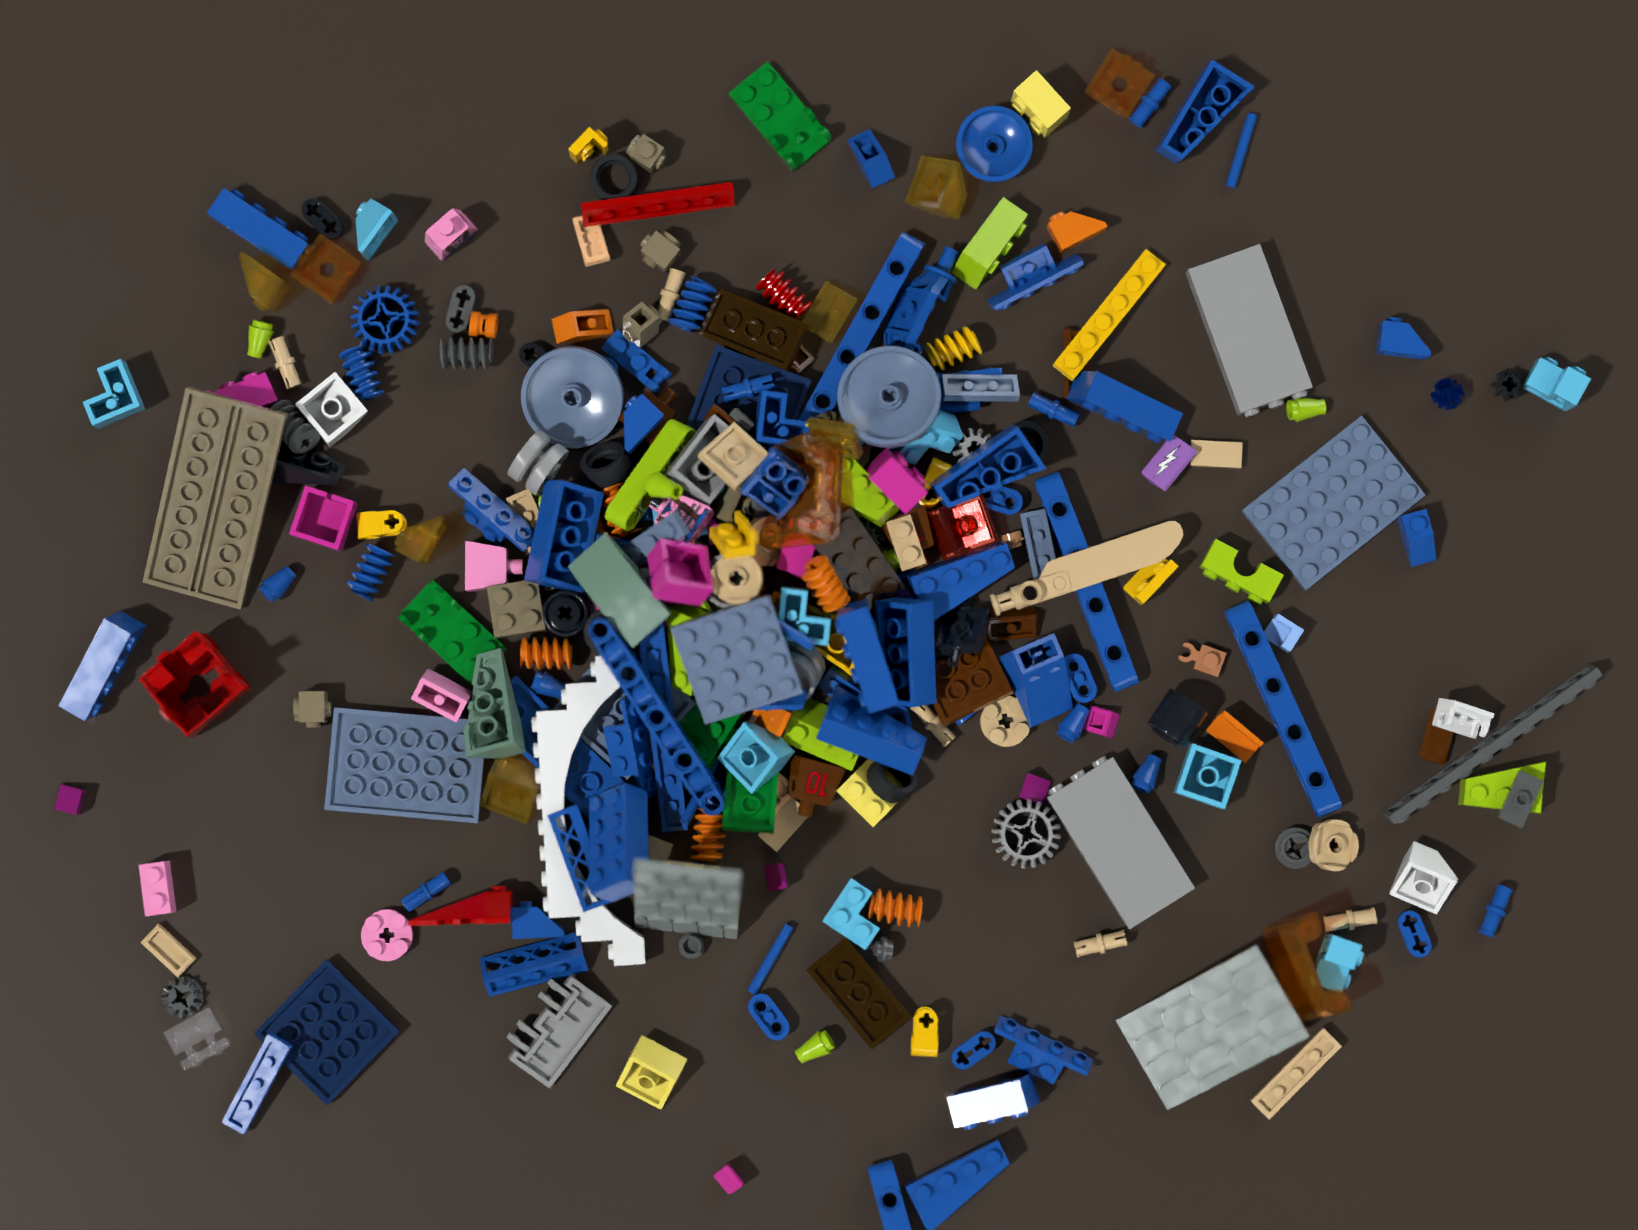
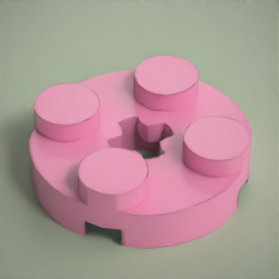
M391 909L377 911L368 917L361 931L362 944L367 953L381 961H392L403 956L410 948L414 937L412 926H408L409 920L398 911ZM384 928H389L390 932H394V937L390 938V943H386L385 939L380 937V933L384 932Z

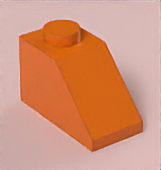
M1061 211L1049 218L1051 222L1047 225V229L1060 254L1106 231L1108 227L1103 221L1071 211L1067 214Z
M609 309L571 311L552 319L557 344L576 343L609 336L614 333Z
M754 710L752 715L756 716L754 723L781 737L794 710Z

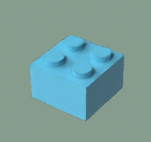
M1189 744L1173 793L1219 809H1225L1241 760L1196 744Z

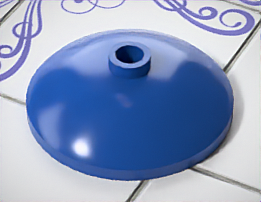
M987 106L971 113L961 124L956 139L957 155L963 167L972 176L986 182H1002L1018 175L1027 165L1033 147L1031 131L1025 120L1013 110L1002 106ZM992 143L996 144L998 150L991 151L989 145Z

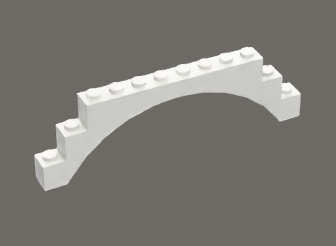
M595 656V661L590 662L591 677H596L597 682L566 683V689H561L562 705L567 704V709L537 711L536 717H532V731L538 734V742L533 743L534 758H539L540 768H535L536 784L541 783V794H537V809H542L543 819L538 820L539 835H544V845H540V859L546 862V871H541L542 887L547 886L548 897H543L544 912H549V918L580 916V920H576V936H581L582 942L613 940V944H608L609 960L614 959V966L645 964L644 935L615 916L606 905L583 913L548 818L549 814L564 809L567 773L572 753L584 727L599 706L620 687L602 657ZM624 667L622 673L628 678V669ZM565 815L555 818L557 827L567 832ZM560 833L564 843L566 835ZM568 839L565 845L566 851L574 855ZM569 857L573 867L575 860ZM577 864L574 870L576 877L586 881ZM578 882L582 891L585 884ZM587 886L583 894L586 905L599 901L598 897L590 895V887Z

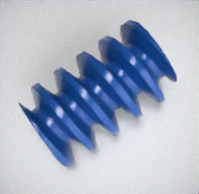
M689 276L693 281H686L685 286L690 291H681V295L686 300H677V305L681 309H673L672 313L677 318H670L668 323L683 331L692 333V329L700 330L701 328L695 321H704L705 319L699 312L709 310L703 304L704 301H713L708 292L716 293L717 290L709 283Z
M367 345L356 346L339 354L340 360H347L342 364V368L349 370L345 374V378L352 380L348 383V387L356 389L352 393L359 401L370 400L384 393L383 390H375V387L381 384V382L372 380L378 372L369 371V368L375 363L374 361H366V358L372 355L371 352L363 351V348Z
M366 544L370 554H361V557L366 562L356 563V566L361 571H352L351 574L356 580H347L346 583L351 588L350 591L373 602L374 600L369 593H378L374 583L383 584L379 574H388L383 566H392L393 563L388 557L396 556L375 545Z

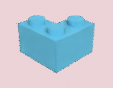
M1540 357L1535 360L1522 385H1524V389L1566 412L1578 404L1591 378L1585 376L1586 372L1579 367L1572 366L1571 368L1568 366L1565 369H1561L1555 360L1549 357L1544 359Z
M119 359L97 368L106 392L83 402L92 426L100 429L145 410L125 361Z
M939 410L935 422L923 436L912 443L893 447L891 450L893 452L897 449L906 458L907 463L915 465L928 448L950 453L963 438V433L956 415Z
M783 586L779 619L815 641V644L828 646L832 618L806 615L809 589ZM784 635L786 641L796 642Z
M850 878L822 922L865 950L880 929L859 914L872 892Z
M1325 933L1309 982L1342 993L1343 989L1346 990L1351 980V975L1348 974L1349 970H1354L1355 965L1359 966L1364 955V952L1361 951L1362 945Z

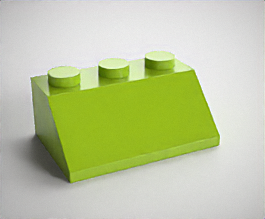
M809 698L805 701L803 709L793 711L782 739L788 745L852 771L859 755L816 739L827 705Z

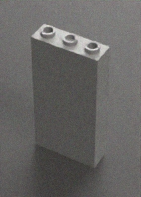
M1258 244L1188 269L1185 274L1237 415L1245 414L1247 418L1260 413L1259 408L1268 405L1272 409L1283 405V399L1293 397L1295 400L1296 398L1308 396L1307 391L1313 386L1261 245Z
M1104 755L1092 763L1093 769L1086 773L1082 769L1070 777L1072 782L1063 786L1062 783H1059L1048 790L1050 795L1046 799L1127 929H1131L1189 893L1195 887L1114 758L1110 757L1107 759Z

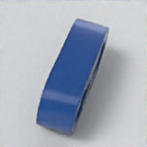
M1406 910L1401 912L1396 922L1408 952L1414 957L1421 958L1427 956L1432 946L1421 917L1415 911ZM1406 915L1410 918H1415V922L1412 923L1415 932H1411L1409 926H1403L1402 922L1406 921ZM1415 935L1420 942H1425V946L1422 947L1423 952L1421 953L1418 950H1413L1412 946L1416 945L1413 937Z
M980 1031L957 1046L951 1054L953 1065L959 1069H968L994 1050L996 1045L994 1036L990 1032ZM980 1036L991 1039L988 1042L990 1046L988 1049L985 1050L984 1047H981L976 1051L973 1047L980 1043L978 1040ZM969 1050L973 1051V1053L967 1057L969 1061L967 1064H964L963 1062H956V1059H958L957 1053L959 1051H962L963 1053H966Z

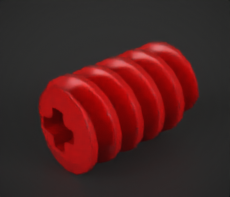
M775 268L757 284L756 290L761 291L765 289L763 293L765 299L772 296L770 305L775 306L779 304L777 312L783 313L786 311L785 315L798 319L809 309L812 302L809 301L803 304L802 301L805 294L796 296L795 293L798 287L795 286L789 289L788 286L791 279L782 281L781 279L785 272L781 271L776 274Z

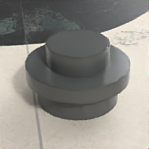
M688 933L680 939L678 948L684 957L694 959L702 954L704 942L699 935Z
M881 936L879 941H875L873 954L879 962L891 960L893 955V941L884 936Z

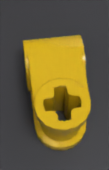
M936 457L933 458L924 476V480L927 482L925 484L927 492L929 489L932 490L929 483L952 468V465ZM933 493L936 499L931 498L930 501H927L925 495L919 503L922 506L924 505L925 508H933L940 500Z
M394 510L356 513L358 539L360 540L399 535L407 528V520L404 515ZM393 517L399 520V523L395 524V529L388 525L389 522L393 521Z
M920 1007L914 1013L911 1056L937 1057L938 1018L930 1007ZM924 1013H928L929 1017L932 1018V1021H928L927 1025H923L922 1021L919 1020V1018L924 1017Z

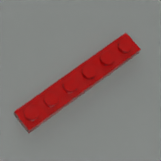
M732 182L717 183L714 185L581 203L583 226L589 227L734 206V188Z

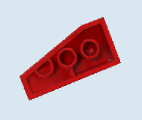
M491 886V891L408 921V926L511 923L513 891H507V886Z

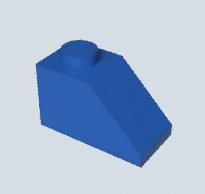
M870 129L847 140L863 175L872 188L883 185L895 178L886 153Z
M1387 317L1386 321L1383 320L1379 323L1376 354L1427 360L1431 357V351L1409 323H1402L1401 318Z
M643 394L638 398L634 395L625 404L627 409L624 412L625 450L629 454L665 419L664 414Z
M1424 509L1398 517L1397 522L1410 566L1414 567L1435 561L1434 534L1427 510Z
M533 901L517 902V907L511 908L513 939L566 936V930L553 918H549V914L544 912L540 906H533Z

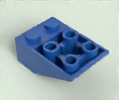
M1054 633L999 657L1030 728L1073 709L1065 657Z

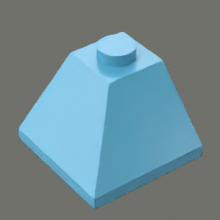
M371 198L367 203L364 201L356 212L358 215L356 217L358 251L368 261L398 221L390 209Z
M746 721L741 725L717 759L753 794L784 767L795 751L781 737Z

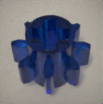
M1450 378L1439 380L1433 386L1435 392L1430 393L1433 403H1437L1439 409L1443 408L1445 410L1456 408L1462 402L1460 396L1465 395L1462 385H1458L1456 379L1452 380Z

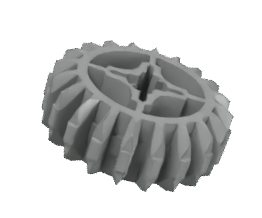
M1031 799L1026 800V807H1022L1021 800H1016L1017 809H1014L1009 803L1007 804V808L1010 811L1008 814L1003 810L999 811V814L1004 817L1003 821L994 819V823L1000 825V829L994 828L991 830L994 834L999 833V838L992 839V843L1001 842L1002 846L998 847L996 852L1000 853L1003 850L1007 852L1002 857L1004 861L1012 856V866H1015L1019 859L1021 860V868H1026V861L1029 860L1031 867L1035 868V859L1038 858L1040 863L1044 864L1046 861L1042 856L1043 854L1050 858L1053 857V853L1048 850L1049 847L1054 849L1059 847L1058 844L1052 843L1053 838H1061L1060 834H1053V830L1059 829L1060 824H1051V821L1057 817L1055 814L1050 817L1046 816L1050 811L1049 807H1045L1041 812L1039 810L1041 802L1039 801L1032 808ZM1030 812L1029 818L1022 826L1009 822L1018 813ZM1038 816L1045 823L1047 838L1037 834L1035 831V823ZM1031 822L1030 833L1038 837V840L1027 838V841H1023V835L1014 830V828L1019 830L1023 828L1025 830V826H1029ZM1005 829L1017 836L1018 841L1015 851L1006 842ZM1030 842L1044 845L1038 852L1032 855H1022L1026 845Z

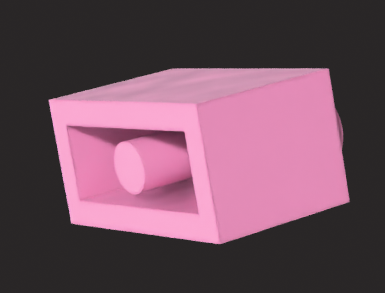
M427 669L411 699L457 723L473 691Z
M170 861L139 865L145 916L176 912Z

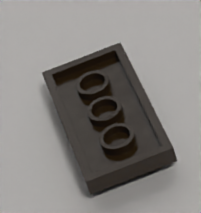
M718 288L698 335L789 372L809 329V325Z
M846 506L807 536L818 554L828 557L830 564L834 567V571L838 574L839 580L842 581L843 587L851 597L850 600L856 602L868 599L870 614L875 611L876 600L892 598L905 588L851 507Z
M846 937L806 969L871 1050L911 1018V1015Z

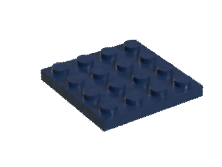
M715 345L686 425L697 431L705 421L704 417L713 404L718 405L728 415L734 408H738L755 423L758 395L760 393L753 394L754 397L752 398L746 396L726 403L724 396L734 392L723 394L722 387L744 382L743 379L745 378L751 380L769 375L770 373L773 381L763 384L774 382L775 390L769 391L787 393L785 419L798 420L812 380ZM755 427L750 431L753 436ZM763 447L769 453V448Z
M326 959L254 1034L263 1043L267 1035L273 1033L292 1044L293 1046L284 1064L328 1106L400 1030Z

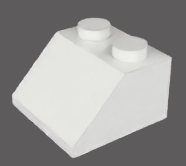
M336 372L295 404L297 409L312 424L314 429L319 432L329 447L349 433L368 412Z

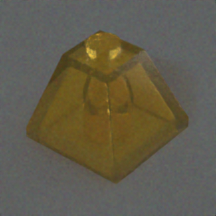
M922 155L904 203L940 217L958 220L967 198L960 163Z
M241 252L239 258L248 293L255 299L252 304L263 312L269 309L274 313L291 290V287L280 277L244 252Z
M438 516L408 527L405 532L401 531L396 538L394 544L397 547L395 550L425 567L450 522Z
M512 756L495 759L488 774L480 806L527 825L539 787L524 761Z

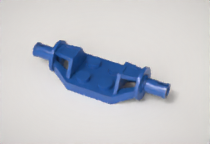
M945 246L936 266L925 265V273L904 285L883 330L885 346H897V343L901 344L900 347L921 355L924 348L917 344L916 341L924 330V324L928 315L934 309L935 301L946 302L952 284L957 282V279L950 274V271L959 252Z

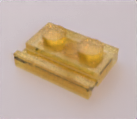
M825 281L802 322L809 325L808 330L832 344L858 299Z
M811 417L806 422V427L810 429L808 434L814 452L859 459L863 454L858 434L854 432L855 424Z

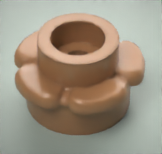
M1021 530L1001 535L1002 541L1007 543L1009 549L1022 546L1021 540L1025 539V537H1022Z

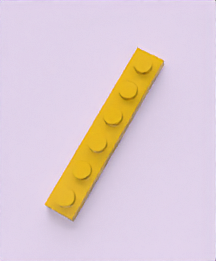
M1145 249L1052 366L1073 381L1166 264Z

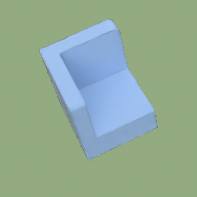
M1275 614L1264 633L1269 642L1288 653L1291 652L1304 630L1280 614Z

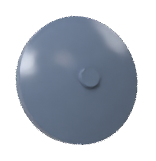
M564 346L545 353L534 362L523 380L521 404L529 425L535 432L541 430L551 438L552 444L559 443L564 448H582L599 442L614 428L623 409V387L616 370L603 356L584 347Z
M883 346L864 352L849 364L840 379L837 400L845 425L857 438L873 446L893 448L914 442L931 428L940 410L941 390L934 369L922 356L903 347Z

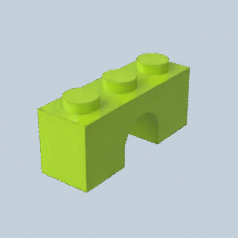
M1217 539L1213 540L1199 566L1200 569L1204 570L1202 574L1214 581L1217 578L1225 581V587L1234 592L1244 591L1249 594V600L1259 605L1262 602L1269 603L1284 575L1260 563L1251 576H1242L1236 572L1233 564L1238 550Z

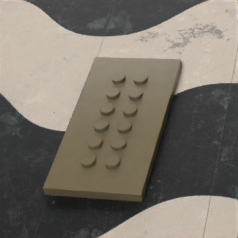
M190 386L186 387L142 583L240 610L243 608L287 413Z

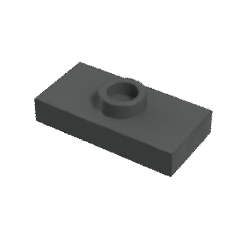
M1518 770L1497 818L1516 827L1523 828L1543 781Z

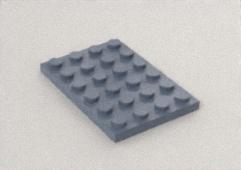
M1360 416L1245 507L1242 513L1302 588L1307 590L1423 498L1425 494L1366 420Z
M334 707L324 810L479 823L485 758H468L466 755L463 732L468 719L459 718L456 723L446 717Z

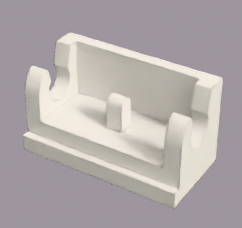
M1439 698L1432 725L1476 739L1480 726L1479 736H1486L1494 713L1455 700Z

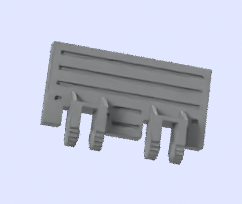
M572 975L564 982L565 986L571 989L572 992L553 979L548 981L549 986L553 990L565 996L560 1003L553 1000L545 992L541 991L538 997L556 1010V1013H553L545 1007L532 1024L540 1033L522 1020L517 1022L516 1025L520 1030L533 1037L529 1044H526L517 1035L509 1033L506 1037L525 1051L523 1055L514 1048L508 1056L509 1060L549 1089L612 1007L609 1002Z

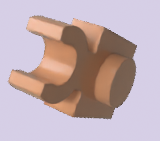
M1190 643L1182 644L1183 647L1190 650V655L1188 657L1179 655L1178 660L1181 662L1194 661V670L1214 677L1219 676L1226 656L1225 652L1203 644L1200 650L1197 651Z

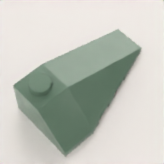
M498 648L477 654L472 679L473 693L467 708L469 710L468 722L465 724L463 732L466 755L468 758H506L524 753L526 748L523 728L503 650Z

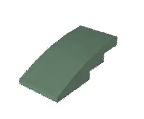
M607 532L568 566L597 607L632 648L672 613L661 600L653 599L652 586L639 573L641 570Z

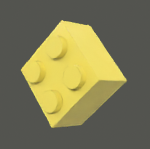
M1037 70L1013 91L1011 99L1013 110L1021 117L1024 115L1030 121L1028 125L1036 135L1041 134L1044 138L1068 118L1071 109Z

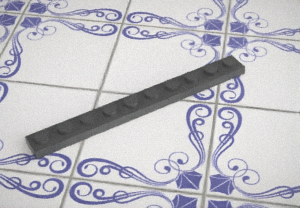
M1591 664L1584 666L1383 810V815L1394 825L1406 821L1411 816V812L1417 808L1421 809L1431 802V798L1438 793L1442 794L1452 787V783L1457 779L1469 776L1473 772L1472 769L1478 764L1490 761L1494 756L1493 754L1499 749L1511 746L1514 743V739L1520 734L1532 731L1535 728L1534 724L1538 721L1554 715L1555 709L1562 704L1565 705L1575 700L1576 694L1583 689L1587 690L1597 683V679L1603 676L1598 667Z

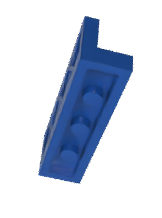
M573 804L565 809L549 814L550 824L583 913L610 903L611 901L600 898L601 900L586 905L583 894L586 887H590V874L587 880L584 881L576 877L574 873L578 861L589 866L590 869L589 834L578 804ZM569 813L572 826L567 833L557 827L555 818ZM573 828H575L577 837L571 834ZM560 833L566 835L564 843ZM569 837L580 842L581 850L577 857L566 851L565 845ZM582 852L584 853L586 861L580 859ZM569 857L575 860L573 867ZM578 882L585 884L582 891Z
M576 932L567 934L564 937H556L479 958L483 982L489 997L589 970L582 948L581 937L576 936ZM576 943V949L562 950L565 944ZM548 949L551 951L546 957L540 958L537 956L542 950ZM516 957H526L523 963H512ZM494 963L502 964L497 970L490 972L487 970V965Z

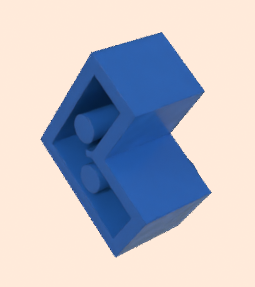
M762 390L758 395L754 440L765 448L774 447L781 450L804 452L808 447L810 422L785 419L787 393Z

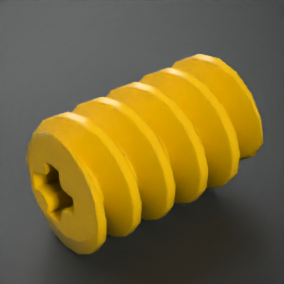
M965 326L962 328L963 335L955 330L953 331V340L946 334L944 335V343L936 338L934 340V347L929 342L925 343V352L934 371L935 366L944 371V362L946 361L953 367L954 358H957L961 363L964 362L963 354L972 359L973 350H976L979 355L982 354L981 347L973 330L971 332Z

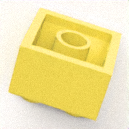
M868 759L837 792L874 827L896 803L882 800L869 787L867 770L874 761ZM882 768L884 776L890 783L897 787H902V784L886 768Z
M642 1035L616 1087L661 1110L687 1058Z

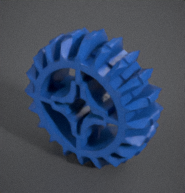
M389 285L385 287L384 293H382L380 286H376L375 295L368 289L366 294L369 298L365 300L363 296H359L358 299L363 304L361 306L353 305V308L359 311V313L350 315L351 319L358 320V322L351 324V328L353 330L360 329L354 334V337L356 339L364 337L360 344L368 345L370 343L369 351L374 352L376 347L379 346V354L383 355L385 347H388L389 353L394 354V345H397L399 350H403L404 347L401 344L403 340L407 344L412 342L407 335H417V332L411 326H419L420 322L412 319L419 316V312L417 310L410 311L416 304L414 301L406 303L410 296L405 293L400 297L401 290L399 288H396L393 294H391L392 290ZM385 300L398 303L402 306L404 312L388 311ZM377 303L376 314L365 320L370 307ZM383 311L388 318H391L388 321L389 324L386 325L387 329L379 322V319H382L381 316L384 315ZM402 320H405L402 330L395 337H392L393 327L401 323ZM366 328H380L385 340L370 336Z

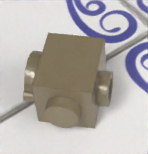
M645 134L642 136L637 135L631 141L626 151L632 162L650 174L653 173L655 168L659 170L666 159V156H664L666 154L665 148Z
M662 229L660 232L655 231L653 235L649 233L640 244L643 247L640 250L644 256L642 260L654 269L657 266L666 273L681 254V250L678 248L681 243Z
M641 301L623 316V335L629 342H634L641 348L659 334V324L662 323V318L651 305L646 306Z
M299 691V696H294L293 700L294 720L306 723V728H321V723H328V717H332V702H328V692Z

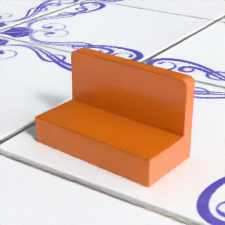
M1225 710L1221 711L1205 730L1243 763H1246L1254 752L1264 744Z

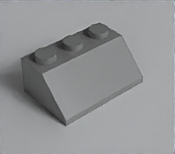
M715 414L703 422L664 473L669 479L682 486V495L707 505L711 504L726 484L698 458L699 452L729 427Z

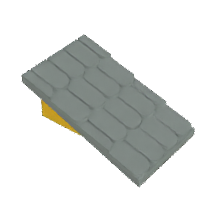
M635 859V928H649L652 930L675 931L686 934L695 933L703 936L737 939L742 872L720 869V866Z
M1257 945L1115 1020L1167 1110L1309 1037Z

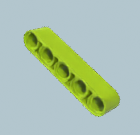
M674 419L669 420L609 504L605 513V519L608 522L626 531L634 529L653 499L645 490L646 478L652 473L660 472L664 474L696 433V430Z

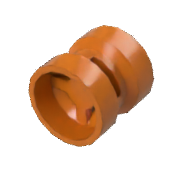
M472 311L469 323V336L478 337L479 335H485L487 338L495 339L498 327V314L489 313L488 315H482L478 311Z

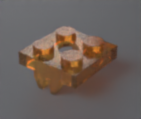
M1111 49L1084 93L1125 119H1128L1155 75L1144 69L1141 62L1133 61L1131 56L1122 55L1116 50ZM1120 77L1126 81L1127 86L1124 91L1117 92L1112 88V81L1115 78Z
M319 234L315 241L305 248V253L299 256L298 264L290 275L333 305L359 270L362 263L322 234ZM323 263H331L334 266V273L330 277H323L320 274L319 269Z

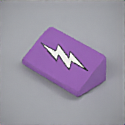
M1174 435L1172 441L1164 443L1141 473L1151 484L1166 491L1196 455L1197 451Z

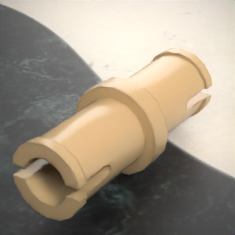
M670 268L664 290L661 289L660 295L662 297L657 309L662 320L665 321L671 318L676 300L680 299L678 294L686 273Z
M284 336L269 341L268 343L277 362L275 367L280 370L286 389L289 390L301 385L302 382L293 364L295 359L290 356Z
M928 705L910 708L925 724L924 728L927 731L930 730L942 743L943 747L956 737L947 726H943L939 715H936Z
M1374 907L1354 912L1345 910L1346 913L1323 916L1326 933L1346 928L1355 930L1357 926L1377 924Z
M1124 930L1105 935L1099 933L1093 938L1074 941L1077 958L1096 952L1103 954L1105 950L1128 946Z

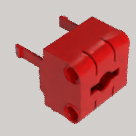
M198 631L193 632L184 639L172 652H168L167 649L156 657L159 663L151 667L139 678V681L162 708L160 713L168 722L172 720L186 737L191 738L195 737L210 722L214 721L232 706V703L234 704L252 689L243 676L223 656L212 639L205 632L201 633ZM215 668L220 676L211 682L209 693L203 697L195 696L185 704L179 696L189 689V682L192 677L199 674L206 675Z

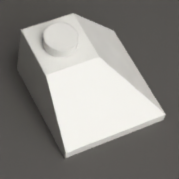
M1414 841L1403 858L1389 894L1437 915L1458 878L1438 851Z

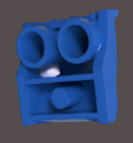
M770 447L769 453L753 474L745 481L740 492L744 496L747 495L769 511L775 519L780 521L796 503L799 495L811 479L796 462L779 449Z

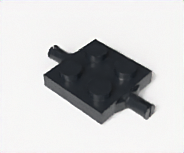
M974 596L965 600L961 607L950 610L939 617L934 635L935 656L949 655L947 665L953 667V665L957 667L961 654L982 653L992 613L989 607H973Z

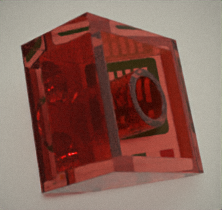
M983 494L950 508L944 506L927 512L943 561L999 542Z

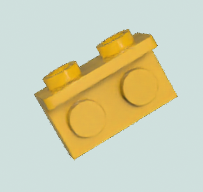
M589 127L568 148L569 155L576 163L581 159L585 162L594 153V146L604 155H607L609 153L608 138L599 129L593 131Z
M740 510L734 512V524L723 523L717 527H710V538L725 559L755 555V545H758L759 541L756 529L752 528L749 519L745 518Z
M1165 558L1154 565L1142 568L1127 582L1123 589L1137 603L1143 605L1177 569L1178 565L1174 561H1168Z

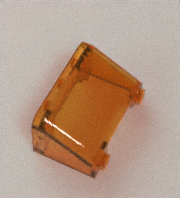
M805 433L773 446L796 462L809 475L811 480L799 495L796 503L780 521L777 520L776 525L767 524L761 528L759 546L775 550L826 544L836 540L840 532L843 456L840 449L834 444Z
M1306 910L1271 923L1265 928L1263 934L1283 992L1301 1021L1341 1015L1353 1010L1345 992L1339 989L1326 991L1320 983L1306 943L1317 939L1322 929L1317 912Z

